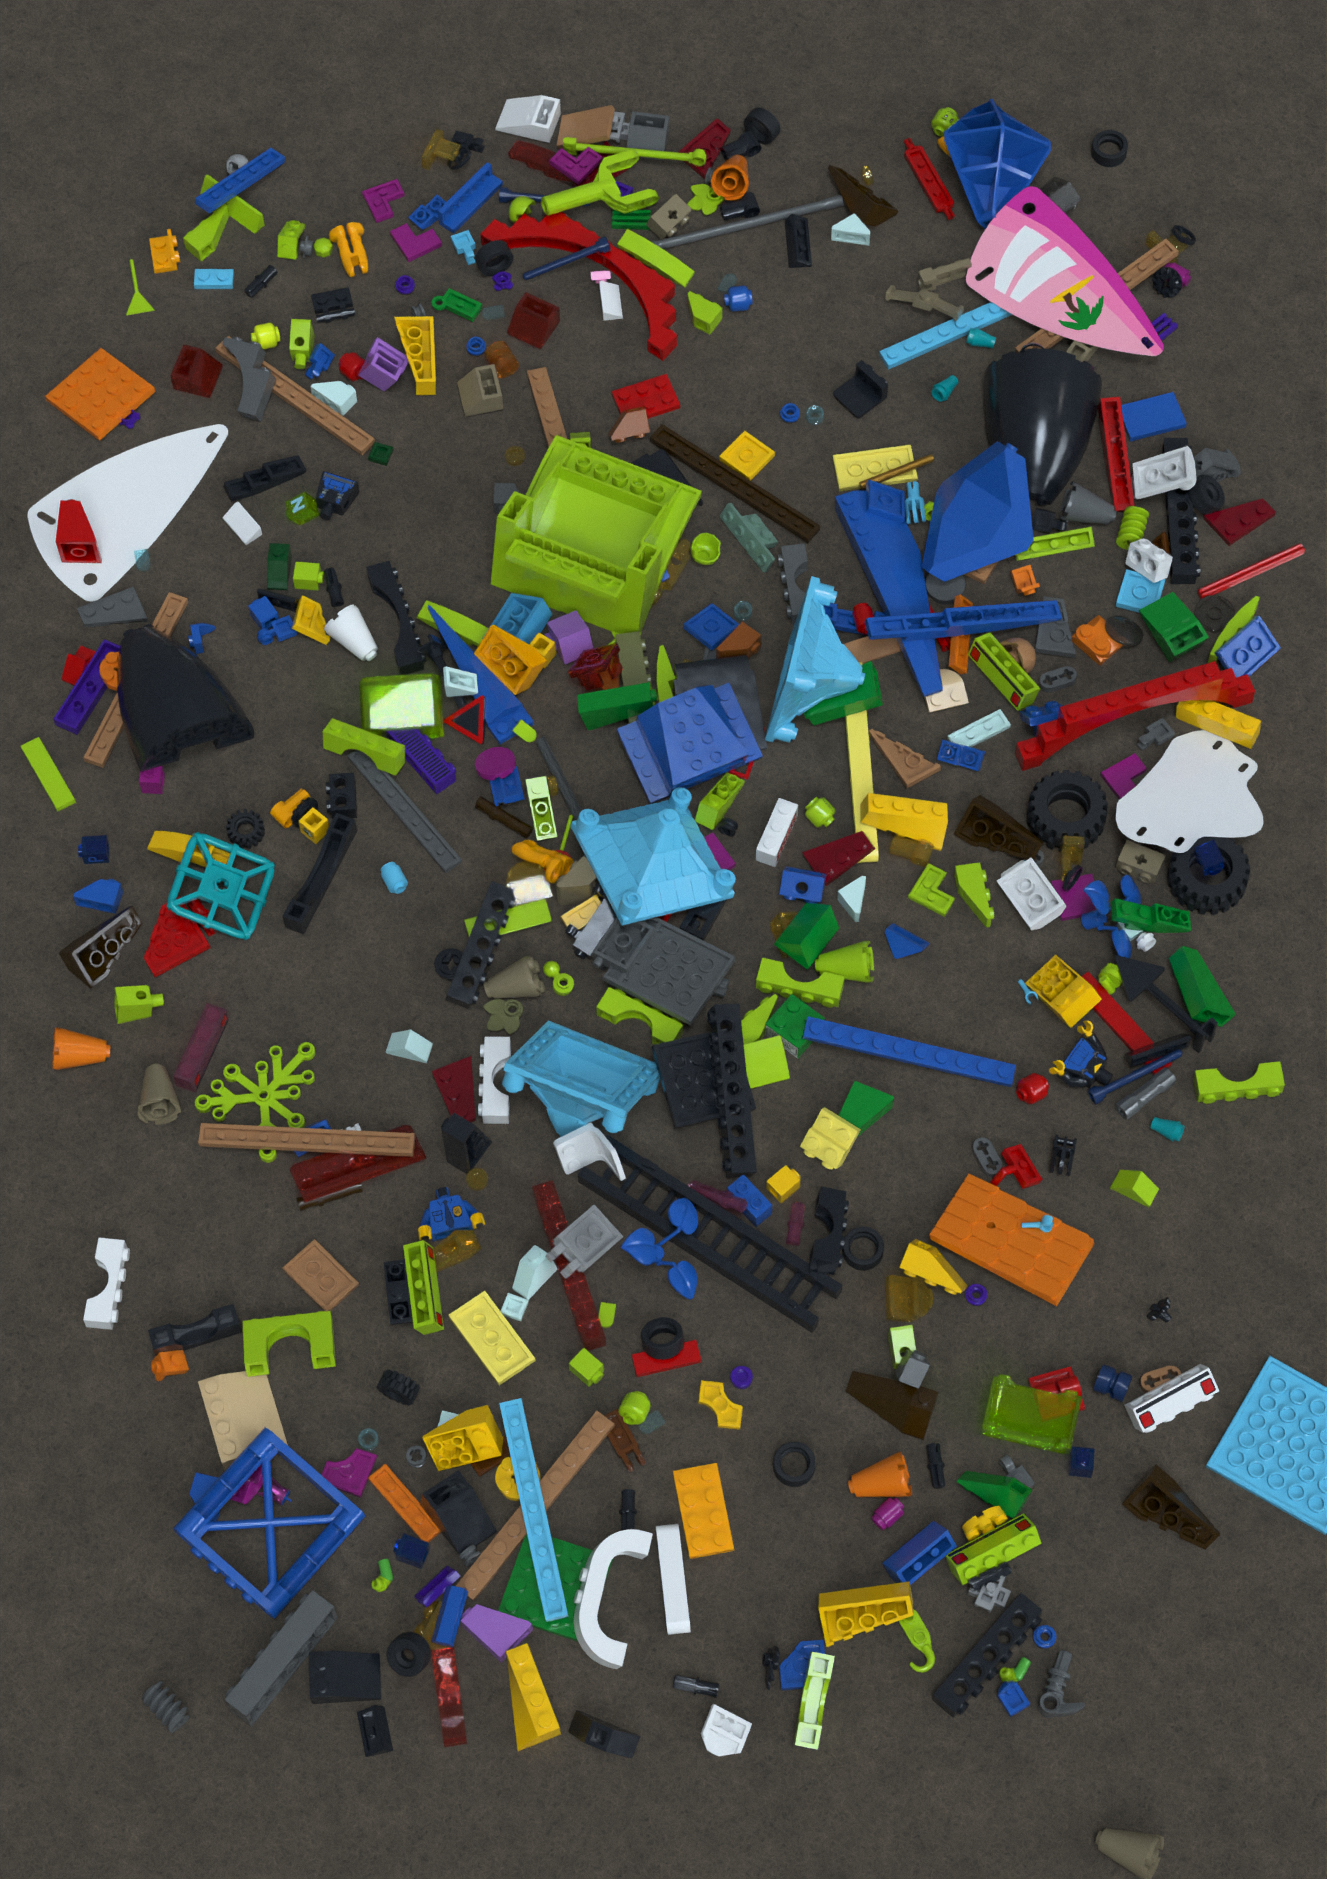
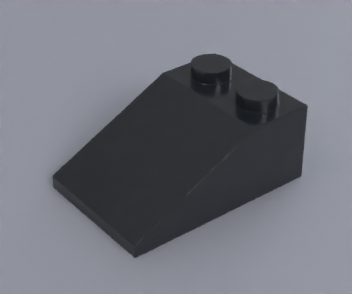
M347 1651L309 1652V1686L312 1704L381 1700L380 1654Z

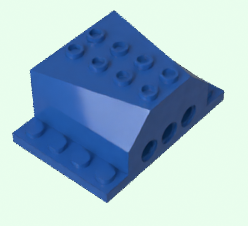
M730 683L714 688L713 685L688 690L657 703L638 715L635 722L616 730L649 804L670 797L675 788L689 789L763 757Z

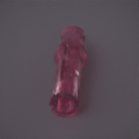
M696 1180L691 1181L689 1184L690 1188L707 1199L719 1203L723 1208L729 1207L742 1213L747 1207L746 1199L734 1196L730 1191H721Z

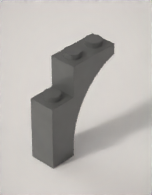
M225 337L222 344L236 357L243 375V392L237 411L244 418L261 422L276 378L269 369L261 367L266 352L257 342L250 341V343H247L238 337H232V339Z

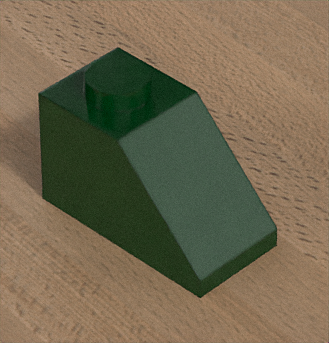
M269 543L267 559L268 590L288 591L292 559L290 544Z

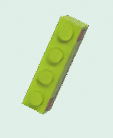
M990 632L975 638L968 656L1017 711L1033 705L1040 690L1039 686Z
M424 1240L403 1245L414 1329L423 1335L444 1330L434 1249Z
M1023 1513L951 1551L945 1557L951 1573L964 1585L968 1583V1579L974 1576L979 1577L980 1573L994 1566L998 1567V1564L1008 1562L1042 1543L1036 1526Z

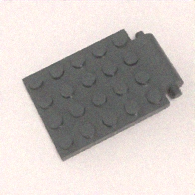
M616 917L591 953L594 959L592 962L594 967L599 968L603 965L609 968L603 976V981L689 1025L693 1024L736 961L735 956L657 917L626 925H621Z

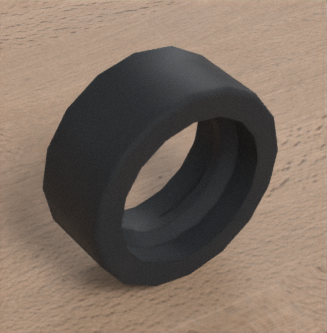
M761 107L754 108L746 116L743 123L746 132H753L758 142L764 145L770 144L780 133L781 129L776 117Z
M1102 131L1093 139L1092 158L1101 166L1116 167L1126 159L1128 141L1118 131ZM1106 142L1115 143L1121 148V151L1112 155L1105 154L1100 151L1099 145Z
M495 240L485 244L478 250L475 255V262L483 275L494 276L498 272L506 271L511 266L514 256L506 242ZM500 255L498 258L490 261L493 257Z
M861 1226L852 1229L845 1236L842 1250L844 1260L850 1267L856 1270L866 1271L873 1269L883 1258L884 1242L882 1236L870 1227ZM863 1237L872 1240L876 1246L874 1256L866 1260L854 1257L850 1246L855 1239Z
M667 1317L656 1318L646 1323L642 1329L641 1338L644 1351L652 1358L669 1359L679 1354L683 1349V1330L681 1325L674 1319ZM660 1333H670L676 1336L672 1341L665 1344H656L650 1341L653 1336Z
M788 1442L776 1451L773 1458V1471L776 1478L782 1484L790 1487H800L807 1484L814 1475L816 1467L815 1456L806 1444ZM798 1452L805 1456L808 1467L802 1475L792 1477L783 1472L781 1461L786 1454Z

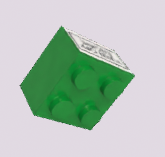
M791 994L766 1022L765 1035L769 1038L780 1035L784 1049L796 1058H799L813 1042L802 1039L807 1017L825 1020V1018Z

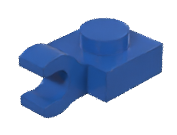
M322 343L316 344L309 358V361L313 364L307 369L305 375L310 380L313 376L317 378L321 371L328 369L335 354Z

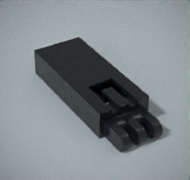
M727 900L691 908L679 929L704 941ZM698 916H700V919H706L700 931L697 930L698 926H700V921L696 920Z

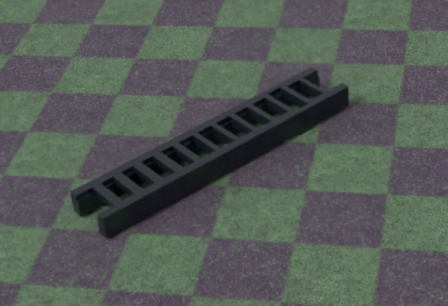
M606 1136L607 1140L615 1148L620 1163H624L634 1169L619 1189L608 1182L614 1175L609 1166L603 1173V1177L598 1176L584 1166L578 1173V1182L664 1238L674 1232L677 1227L662 1217V1215L675 1197L688 1199L695 1209L704 1214L705 1217L692 1235H686L681 1230L669 1241L811 1333L814 1332L819 1323V1317L808 1311L809 1307L821 1291L837 1299L842 1292V1284L825 1273L808 1270L809 1263L668 1174L652 1161L643 1158L611 1136ZM642 1174L651 1180V1183L640 1198L636 1200L626 1194V1192L638 1176ZM659 1185L670 1193L656 1212H654L644 1204ZM713 1220L723 1226V1228L711 1245L707 1246L699 1241L698 1238L710 1221ZM730 1231L740 1237L741 1240L729 1257L726 1258L716 1252V1249ZM748 1244H751L759 1251L744 1270L735 1262ZM768 1255L776 1260L777 1263L764 1281H762L753 1274ZM786 1267L793 1271L795 1275L782 1293H780L771 1286ZM805 1279L813 1284V1287L799 1305L796 1301L789 1298L801 1281Z

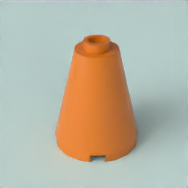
M733 155L714 170L711 186L715 194L724 197L728 201L737 200L744 196L749 187L747 160L743 156Z
M60 1027L55 1028L53 1070L105 1062L106 1057L110 1058V1045H106V1040Z
M897 1452L851 1475V1480L848 1481L851 1494L855 1493L856 1497L912 1496V1485L907 1484L910 1478L909 1471L902 1452Z

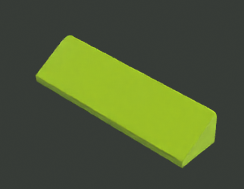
M206 175L200 194L217 184L218 181ZM236 195L224 203L228 207L229 216L254 234L265 226L263 214Z
M1092 527L1033 537L1034 540L1028 550L1016 554L1015 557L1018 561L1094 547Z
M543 898L513 906L512 909L508 908L506 915L509 916L505 928H500L498 934L502 935L551 922L546 899ZM477 916L464 919L468 937H470ZM490 922L484 924L487 930L495 929L494 925Z

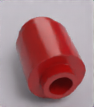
M859 603L853 607L852 615L857 631L867 634L865 620L866 618L874 617V614L868 603Z

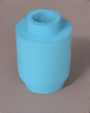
M395 862L383 865L380 870L381 877L389 892L402 893L406 889L408 881L400 866L396 865Z

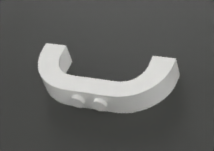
M630 1529L610 1535L593 1549L585 1568H582L579 1581H582L580 1590L576 1591L574 1603H576L574 1613L575 1634L580 1646L591 1659L612 1669L622 1667L627 1644L607 1637L601 1631L597 1620L608 1567L611 1560L618 1555H628L639 1559L648 1556L652 1533Z

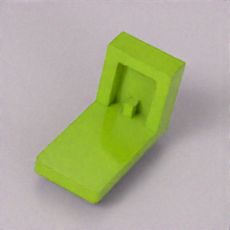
M296 220L286 222L278 235L277 257L297 259L298 239L305 229V224Z

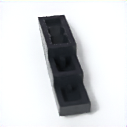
M299 455L263 463L261 469L244 472L242 478L225 481L223 487L232 502L262 493L306 473V468Z

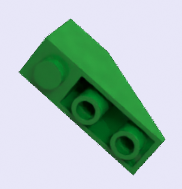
M965 1471L957 1480L965 1490L973 1492L985 1503L1000 1506L1006 1516L1012 1519L1021 1512L1033 1491L1014 1477Z

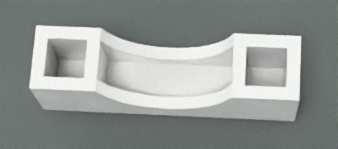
M485 1037L484 1044L480 1045V1057H484V1064H480V1077H483V1084H479V1096H483V1102L478 1104V1116H482L483 1124H509V1096L498 1091L493 1081L498 1071L504 1068L505 1063L511 1058L510 1037Z
M98 1238L95 1260L98 1266L108 1272L109 1279L106 1288L99 1295L87 1299L83 1319L86 1327L113 1330V1324L118 1321L119 1311L116 1310L117 1302L122 1300V1289H120L121 1282H124L126 1279L124 1264L130 1257V1248H127L125 1240Z

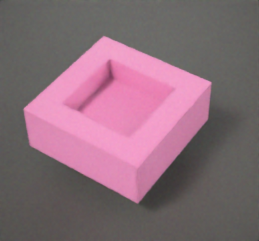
M610 270L590 271L591 280H595V283H599V281L607 282V279H611Z

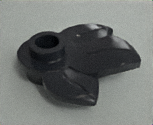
M775 1645L773 1648H769L768 1652H764L762 1658V1666L766 1668L765 1682L768 1690H770L771 1682L775 1680L773 1670L778 1669L780 1651L778 1646Z

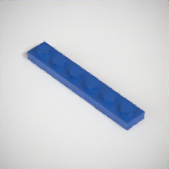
M269 148L196 197L195 204L206 212L211 213L285 163V156Z

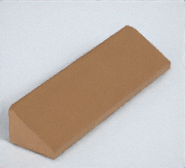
M866 636L844 644L857 661L862 662V664L902 651L896 638L869 640V637Z

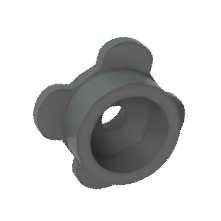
M306 236L305 241L302 240L300 245V252H303L304 259L306 255L311 256L313 252L314 241L308 240L309 236Z

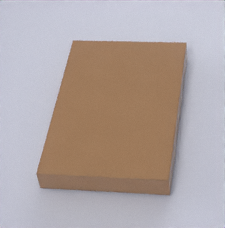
M610 105L562 115L557 141L559 150L561 148L564 149L563 139L565 137L577 138V143L582 144L610 140L614 107Z
M315 1239L282 1267L283 1271L323 1311H331L359 1286V1282Z

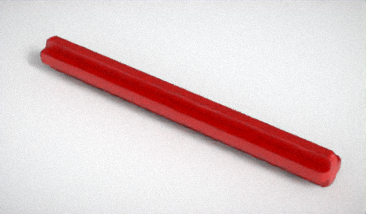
M1298 543L1199 588L1197 594L1200 599L1204 600L1303 555L1305 549L1301 543Z

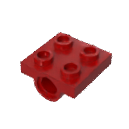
M1071 1366L1028 1378V1383L1042 1422L1085 1410L1080 1383L1077 1376L1073 1374Z

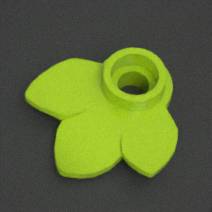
M697 184L691 186L695 197L687 205L692 210H702L704 215H709L717 210V205L723 202L724 197L715 194L712 187L710 188L706 184Z

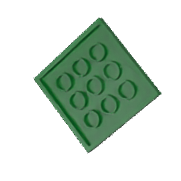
M526 1535L498 1611L527 1620L534 1628L578 1642L574 1630V1613L576 1608L574 1597L576 1591L580 1590L582 1581H579L582 1568H585L589 1555L593 1550L552 1537L569 1617L546 1622L529 1540ZM613 1559L611 1560V1562H610V1564H609L608 1571H607V1575H606V1579H607V1576H608L610 1567H611V1565H612Z

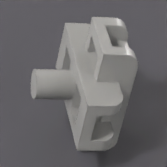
M614 112L611 130H617V133L611 132L610 139L616 140L617 143H620V139L628 140L630 123H625V113Z
M1000 1576L1001 1579L997 1580L998 1584L990 1582L986 1586L981 1585L982 1587L976 1591H972L970 1588L968 1594L977 1598L974 1606L984 1608L990 1613L993 1606L1004 1609L1011 1593L1010 1590L1002 1587L1005 1577Z

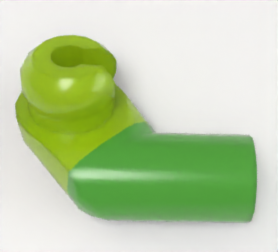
M389 1559L378 1561L381 1574L371 1583L372 1588L377 1592L385 1591L393 1580Z
M1021 1657L1016 1668H1001L999 1671L1001 1680L1003 1682L1009 1680L1021 1681L1031 1661Z

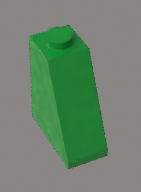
M854 1081L839 1116L861 1129L858 1134L859 1136L892 1109L894 1096Z

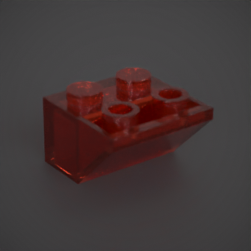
M525 292L516 305L507 334L541 349L560 322V309Z
M183 344L170 375L173 389L210 398L222 371L223 364L203 349Z

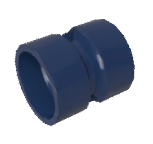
M1103 1364L1093 1391L1103 1395L1110 1393L1111 1398L1123 1402L1133 1375L1123 1371L1116 1373L1115 1368Z

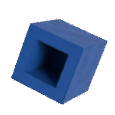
M266 596L256 599L248 605L250 616L260 629H270L271 622L279 619L278 612Z

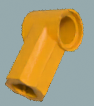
M300 789L285 802L280 801L276 803L270 811L271 816L284 828H289L292 825L291 816L293 815V810L297 808L301 800H305L310 795L305 790Z

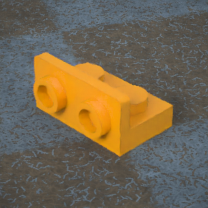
M167 229L168 236L149 238L155 274L178 270L177 263L180 262L179 252L174 250V247H178L176 235L172 236L171 229Z

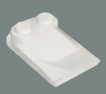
M1186 446L1133 463V475L1131 477L1133 498L1141 499L1177 488L1181 490L1191 489L1196 483L1195 461L1191 449Z
M1032 858L1026 861H1019L1001 873V878L997 880L999 886L1031 930L1044 927L1060 916L1066 908L1063 900Z

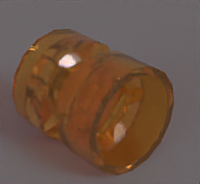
M505 341L494 342L486 349L484 355L490 365L495 364L496 373L499 378H506L518 370L519 362Z

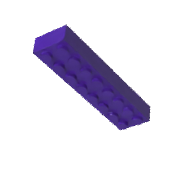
M105 639L103 640L53 720L56 726L78 735L107 689L106 684L100 677V664L105 659L107 653L119 652V645Z

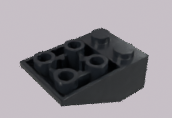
M459 1470L422 1494L421 1507L459 1556L469 1546H477L497 1532L473 1488Z

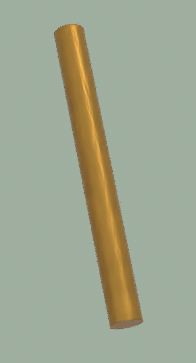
M932 454L861 481L859 486L861 489H865L868 480L880 483L934 462Z

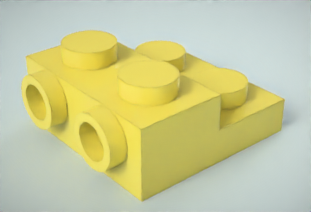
M824 1107L821 1109L813 1126L808 1130L800 1147L805 1149L803 1152L808 1157H817L822 1160L821 1164L824 1167L837 1169L842 1166L861 1129Z

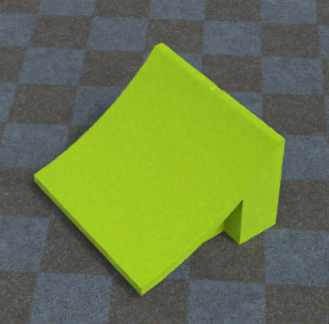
M556 435L526 495L514 491L497 516L491 585L511 593L543 598L549 608L568 614L577 611L583 621L611 632L623 634L640 631L641 633L667 566L701 498L702 491Z

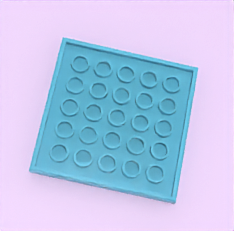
M1269 1356L1206 1467L1324 1535L1327 1534V1387Z

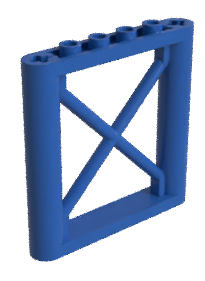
M264 1427L175 1525L173 1530L192 1547L190 1551L198 1559L203 1557L209 1562L207 1566L215 1574L220 1572L225 1577V1583L232 1589L237 1587L243 1593L241 1596L249 1604L254 1602L267 1615L275 1619L366 1516L353 1502L279 1437ZM279 1454L338 1507L332 1514L274 1518L271 1460ZM262 1464L265 1518L210 1522ZM329 1523L277 1582L274 1527ZM265 1527L268 1586L260 1592L204 1543L201 1538L207 1531Z

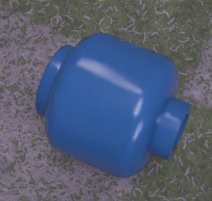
M744 285L730 287L728 294H724L725 306H729L732 312L748 310L750 305L753 304L751 290H748L747 286Z

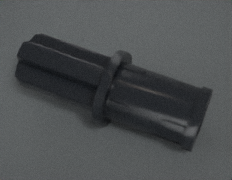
M268 265L260 275H256L255 280L245 288L244 291L247 296L254 297L263 287L266 288L267 283L277 275L278 272L272 265Z
M327 568L324 570L327 582L326 591L329 592L331 606H342L344 604L341 594L342 586L338 583L334 568Z
M935 1443L926 1445L929 1462L927 1468L930 1470L932 1486L935 1489L945 1487L943 1472L945 1463L942 1462L941 1446L939 1443L936 1444V1447Z
M625 1489L621 1491L622 1509L619 1510V1514H621V1531L635 1530V1515L637 1514L635 1509L636 1491Z
M675 1675L673 1688L694 1692V1695L698 1693L717 1698V1690L720 1683L699 1680L700 1677L695 1679Z

